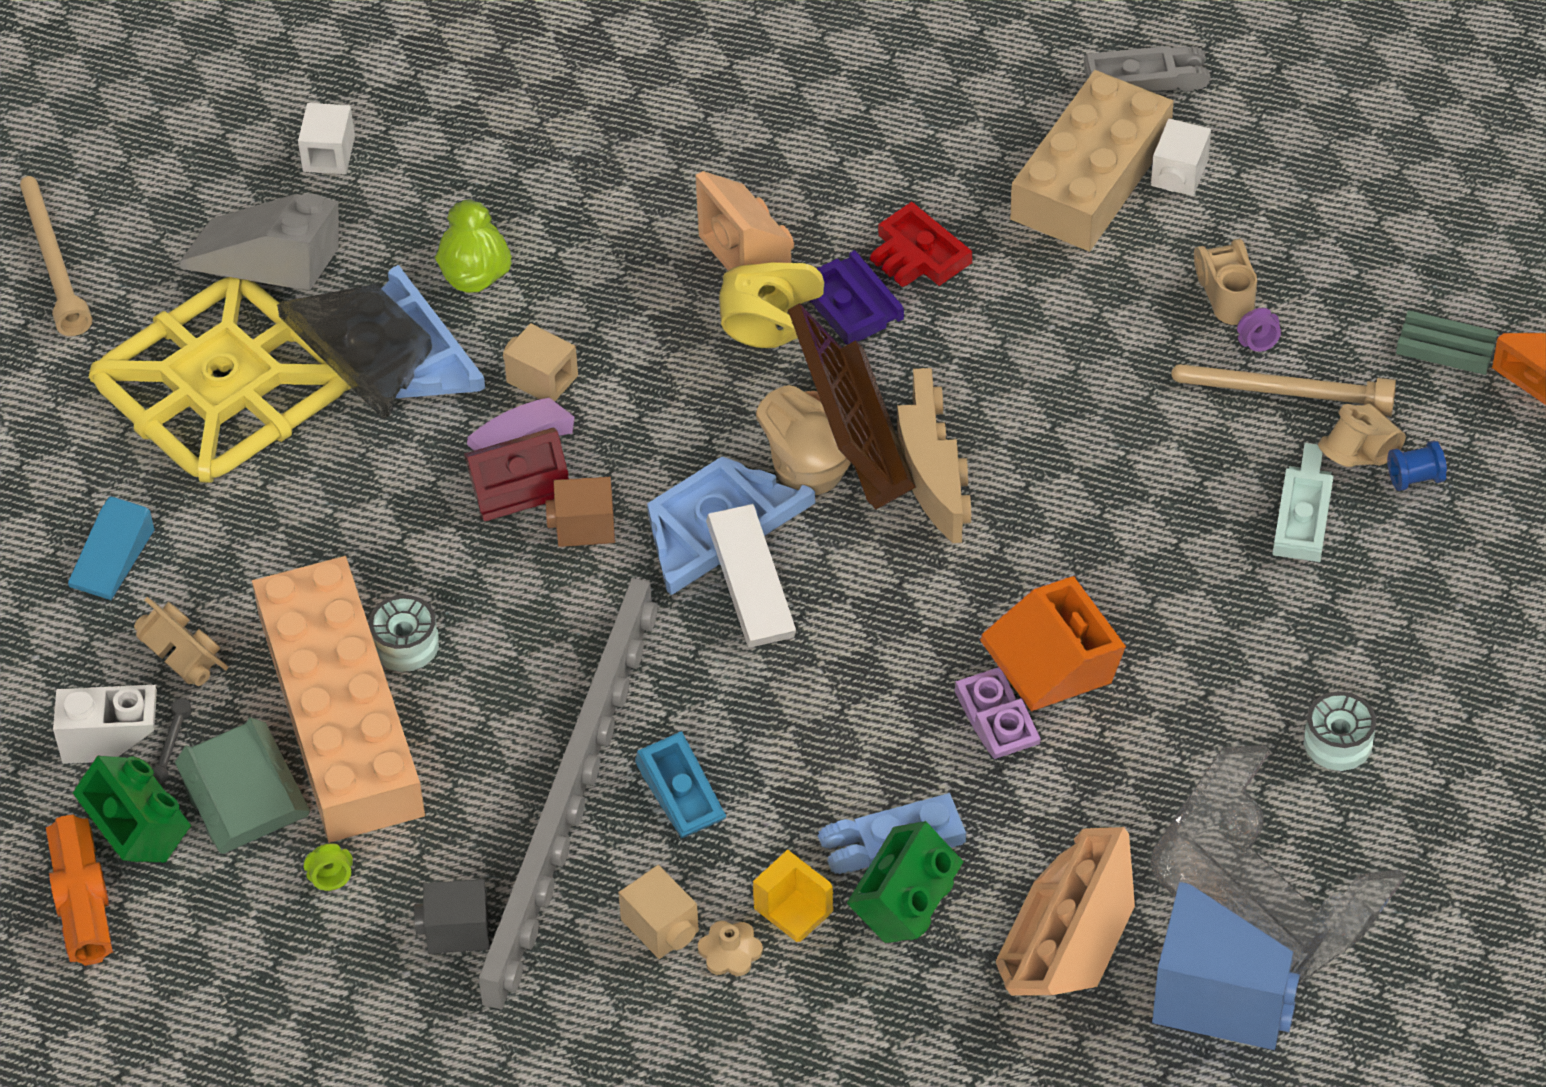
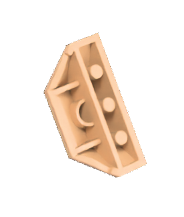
M1125 827L1082 829L1073 839L1076 844L1058 855L1034 881L995 961L1005 988L1011 996L1057 995L1098 987L1135 907L1130 839Z

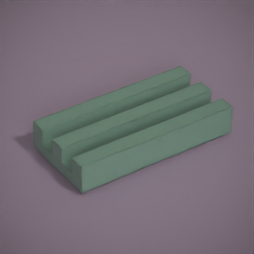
M1408 310L1405 324H1403L1401 336L1398 339L1396 354L1486 375L1497 341L1498 331Z

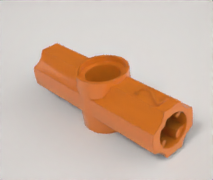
M74 814L56 818L52 825L46 827L53 872L49 873L57 915L62 919V932L70 962H79L84 966L103 962L107 955L113 953L105 907L109 906L101 864L96 860L93 832L88 818H79Z

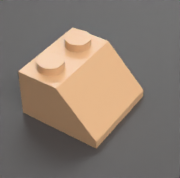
M705 171L696 174L699 237L728 271L741 265L771 262L791 263V250L794 249L793 238L784 225L779 226L770 216L765 202L760 197L755 198L742 183Z

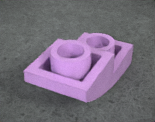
M551 398L532 401L506 411L479 427L468 436L467 445L473 450H478L553 427L558 431L559 436L571 434L573 432L574 416Z
M999 667L956 681L954 691L981 742L994 759L1040 744L1041 738L1022 698L1016 700L1006 676Z

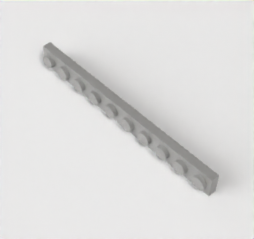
M631 578L480 972L479 985L482 1005L502 1010L509 991L516 992L519 987L523 972V963L520 962L525 949L531 950L534 947L539 929V921L536 919L541 907L547 908L551 902L554 891L553 873L556 865L562 867L566 862L570 846V838L567 837L571 825L578 826L581 822L585 807V797H583L587 785L593 786L596 782L600 767L599 751L602 745L609 746L615 726L614 711L616 706L623 707L629 691L628 674L631 668L637 669L639 667L644 648L643 634L645 630L652 631L656 622L658 604L652 602L651 584L649 581Z

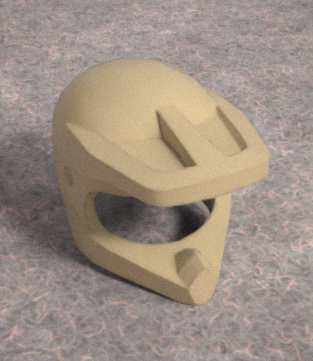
M787 385L770 392L760 402L756 410V418L770 442L777 479L782 485L799 490L802 485L811 487L815 491V495L830 491L840 482L851 462L838 450L822 403L795 386Z

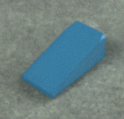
M112 496L108 497L88 536L68 581V586L112 600L155 530L150 510L135 503Z
M682 731L637 751L635 763L681 839L726 819L727 816Z

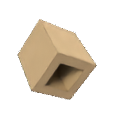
M532 323L518 337H513L503 352L507 383L538 399L551 398L553 401H556L578 377L576 346Z
M659 864L618 892L621 921L658 959H661L673 949L680 950L692 941L695 934L699 932L697 903Z

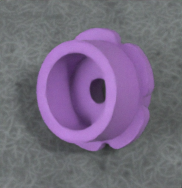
M1257 308L1249 311L1241 318L1237 325L1238 341L1244 347L1249 346L1253 351L1261 352L1270 349L1277 343L1281 335L1278 316L1274 313L1271 314V311L1267 308Z

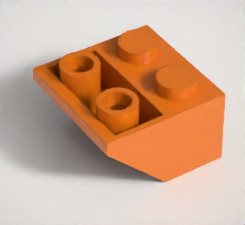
M1074 576L1033 589L989 627L980 638L981 643L1030 711L1111 684L1126 648L1125 644Z

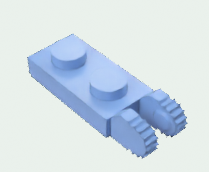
M950 793L854 819V821L848 819L840 820L821 828L822 830L818 831L819 834L817 835L821 846L825 849L847 846L844 849L835 850L834 853L828 856L827 862L831 872H834V874L839 873V875L841 873L845 874L848 871L853 872L869 867L888 834L895 826L926 821L951 848L963 845L966 842V831Z

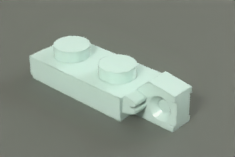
M1305 443L1301 467L1289 466V469L1286 468L1273 548L1274 556L1315 562L1321 561L1334 475H1331L1332 472L1320 470L1323 452L1317 444Z

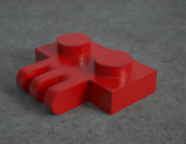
M912 201L878 224L879 237L885 243L876 248L870 256V261L877 267L882 266V271L889 277L894 276V281L901 287L907 286L923 274L940 286L972 264V250Z

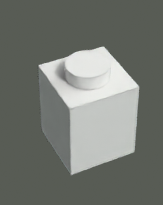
M307 103L298 139L303 172L347 173L355 138L350 105Z
M1168 119L1153 155L1151 186L1194 196L1209 160L1211 129Z

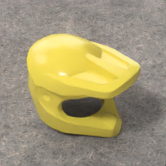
M771 262L741 265L730 269L723 275V284L719 294L722 328L736 341L757 348H776L797 339L798 337L790 315L787 314L788 309L799 303L802 304L821 297L824 293L823 276L817 268L805 263ZM777 325L783 327V329L778 330Z

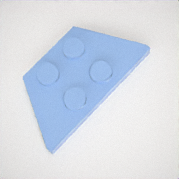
M399 265L393 267L388 272L389 281L378 293L371 291L362 301L361 308L356 313L351 314L339 327L340 341L383 399L478 392L485 389L482 373Z
M720 457L648 502V517L667 592L673 595L720 565L706 523L709 513L754 504L765 536L815 504V491L805 485H802L799 490L776 483V475L759 469L751 470L742 463Z

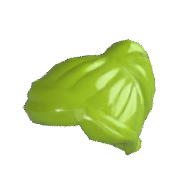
M466 199L454 204L449 209L447 216L450 227L444 232L434 258L443 276L454 288L466 293L480 292L490 287L498 278L503 277L509 272L512 264L510 249L503 235L491 223L492 217L489 214V210L482 203Z

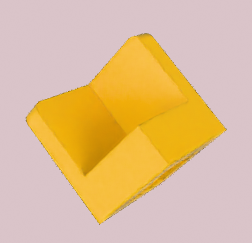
M786 850L753 880L754 909L796 942H801L833 912L832 884L789 850Z

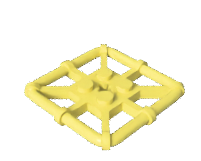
M226 277L205 288L169 313L162 311L154 316L152 324L106 353L99 361L93 362L90 367L89 379L95 384L99 392L134 424V430L140 437L151 439L185 472L198 477L200 482L212 483L214 478L229 473L274 441L282 442L290 437L293 428L338 399L345 391L351 389L355 373L348 367L343 358L308 328V322L297 313L291 314L254 281ZM243 296L275 323L274 326L254 339L250 338L237 326L240 302ZM226 297L221 323L198 338H195L182 326ZM162 338L171 339L181 348L163 361H129ZM286 341H296L321 364H280L268 353ZM217 369L221 372L231 370L224 377H214L213 371ZM116 381L163 382L173 393L146 410ZM280 384L324 385L283 414L277 412L262 398V396ZM189 406L205 420L199 458L163 426V423ZM247 408L265 424L255 433L215 458L220 425L238 412Z

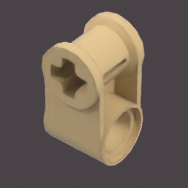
M1235 239L1228 246L1206 249L1204 246L1196 247L1194 250L1196 274L1201 286L1206 291L1215 316L1226 324L1238 325L1246 313L1255 309L1257 276L1249 261L1244 242L1241 239Z
M1344 404L1339 410L1340 419L1329 436L1321 438L1318 446L1328 458L1346 467H1353L1355 465L1380 466L1387 463L1389 450L1396 448L1401 450L1406 436L1403 431L1373 405Z

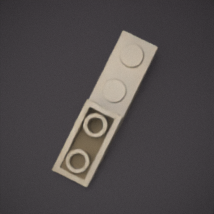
M932 368L913 369V405H897V438L916 485V488L912 489L913 494L934 525L952 543H962L963 524L971 523L970 495H961V487L968 486L967 458H958L957 439L946 440L945 422L936 423V415L943 414L942 387H933Z

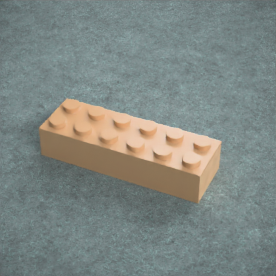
M346 556L252 580L259 618L328 843L425 817L420 781Z

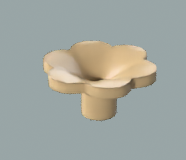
M718 921L711 925L709 935L699 940L698 953L706 959L707 969L712 974L722 975L729 972L735 976H742L750 971L751 962L758 960L762 956L763 947L762 943L754 937V929L750 924L738 922L732 925L726 921Z

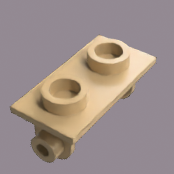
M149 597L145 598L144 601L154 610L149 615L141 616L135 622L136 636L162 659L175 646L176 649L164 662L179 674L187 684L203 685L209 679V669L215 663L224 670L229 668L215 655L221 648L215 641L200 629L193 635L185 628L190 619L169 601L162 608Z

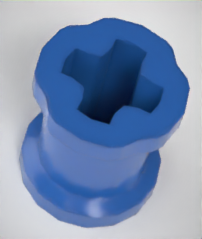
M1429 441L1426 447L1407 452H1401L1397 448L1389 450L1387 456L1388 470L1392 484L1397 491L1406 490L1409 484L1433 479L1435 483H1441L1446 480V459L1438 441Z

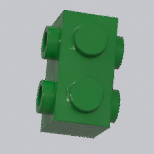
M97 755L72 794L122 861L166 863L191 827V824L179 810L177 800L163 789L153 776V769L144 760L133 756L125 758Z
M926 821L895 826L888 834L847 901V904L884 943L918 939L929 928L931 924L930 917L940 900L953 888V879L964 861Z

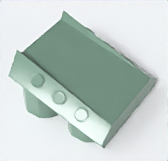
M249 717L245 724L193 747L185 745L175 761L184 782L187 798L191 805L198 809L205 823L207 834L222 854L301 820L310 813V809L266 722Z

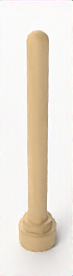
M26 176L22 178L20 188L57 298L52 312L56 328L59 333L65 336L83 334L92 325V316L88 304L74 294L38 182L34 177Z
M1182 364L1176 365L1171 372L1173 380L1178 383L1364 405L1371 404L1384 416L1392 417L1396 388V380L1377 378V382L1367 381V386Z

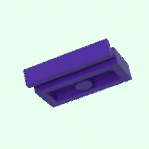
M855 250L850 252L849 258L840 261L837 258L817 268L823 276L824 293L821 297L810 300V302L846 345L855 340L859 342L887 328V323L896 319L897 322L904 320V307Z

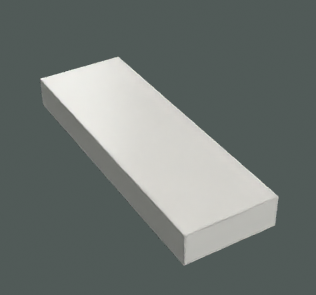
M754 504L709 513L706 523L748 648L794 638L796 628Z

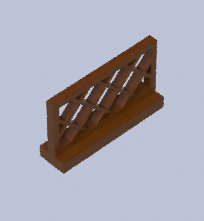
M800 303L788 309L838 450L855 466L867 501L877 510L916 488L864 348L856 340L842 348Z

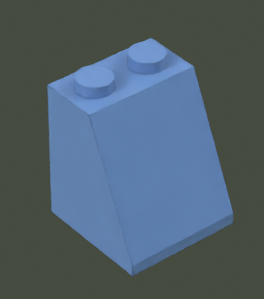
M1179 882L1157 970L1152 1023L1275 1050L1279 1031L1290 1032L1295 1009V997L1300 974L1290 972L1293 951L1191 884Z

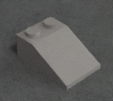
M312 193L294 194L212 218L180 260V269L310 291L339 248L338 201L323 199L320 195Z

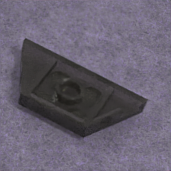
M377 284L287 300L277 304L279 317L383 419L390 416L393 411L392 402L401 388L407 389L414 378L415 369L423 364L432 350L431 336Z

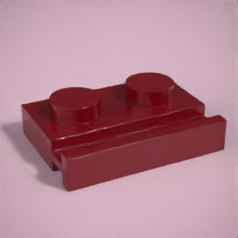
M554 427L464 453L474 495L480 510V518L484 522L546 504V500H554V480L569 479L559 434Z

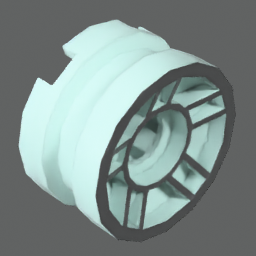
M395 595L383 600L373 609L369 617V628L380 662L384 667L398 672L414 671L426 666L434 659L439 649V636L436 615L430 604L422 598L412 595Z
M1348 692L1326 693L1314 700L1308 709L1304 746L1307 754L1315 763L1331 770L1344 771L1354 769L1363 764L1372 753L1377 720L1373 708L1363 698Z

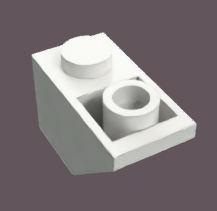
M156 685L56 689L53 731L62 763L93 762L97 755L119 757L152 733L155 727Z

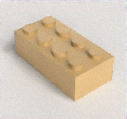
M1094 70L1012 182L1010 220L1090 252L1153 163V155L1168 119H1172L1174 100Z

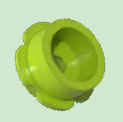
M324 844L318 846L306 856L303 868L307 871V879L315 887L324 891H332L344 886L349 881L353 857L347 849L341 850L338 844Z

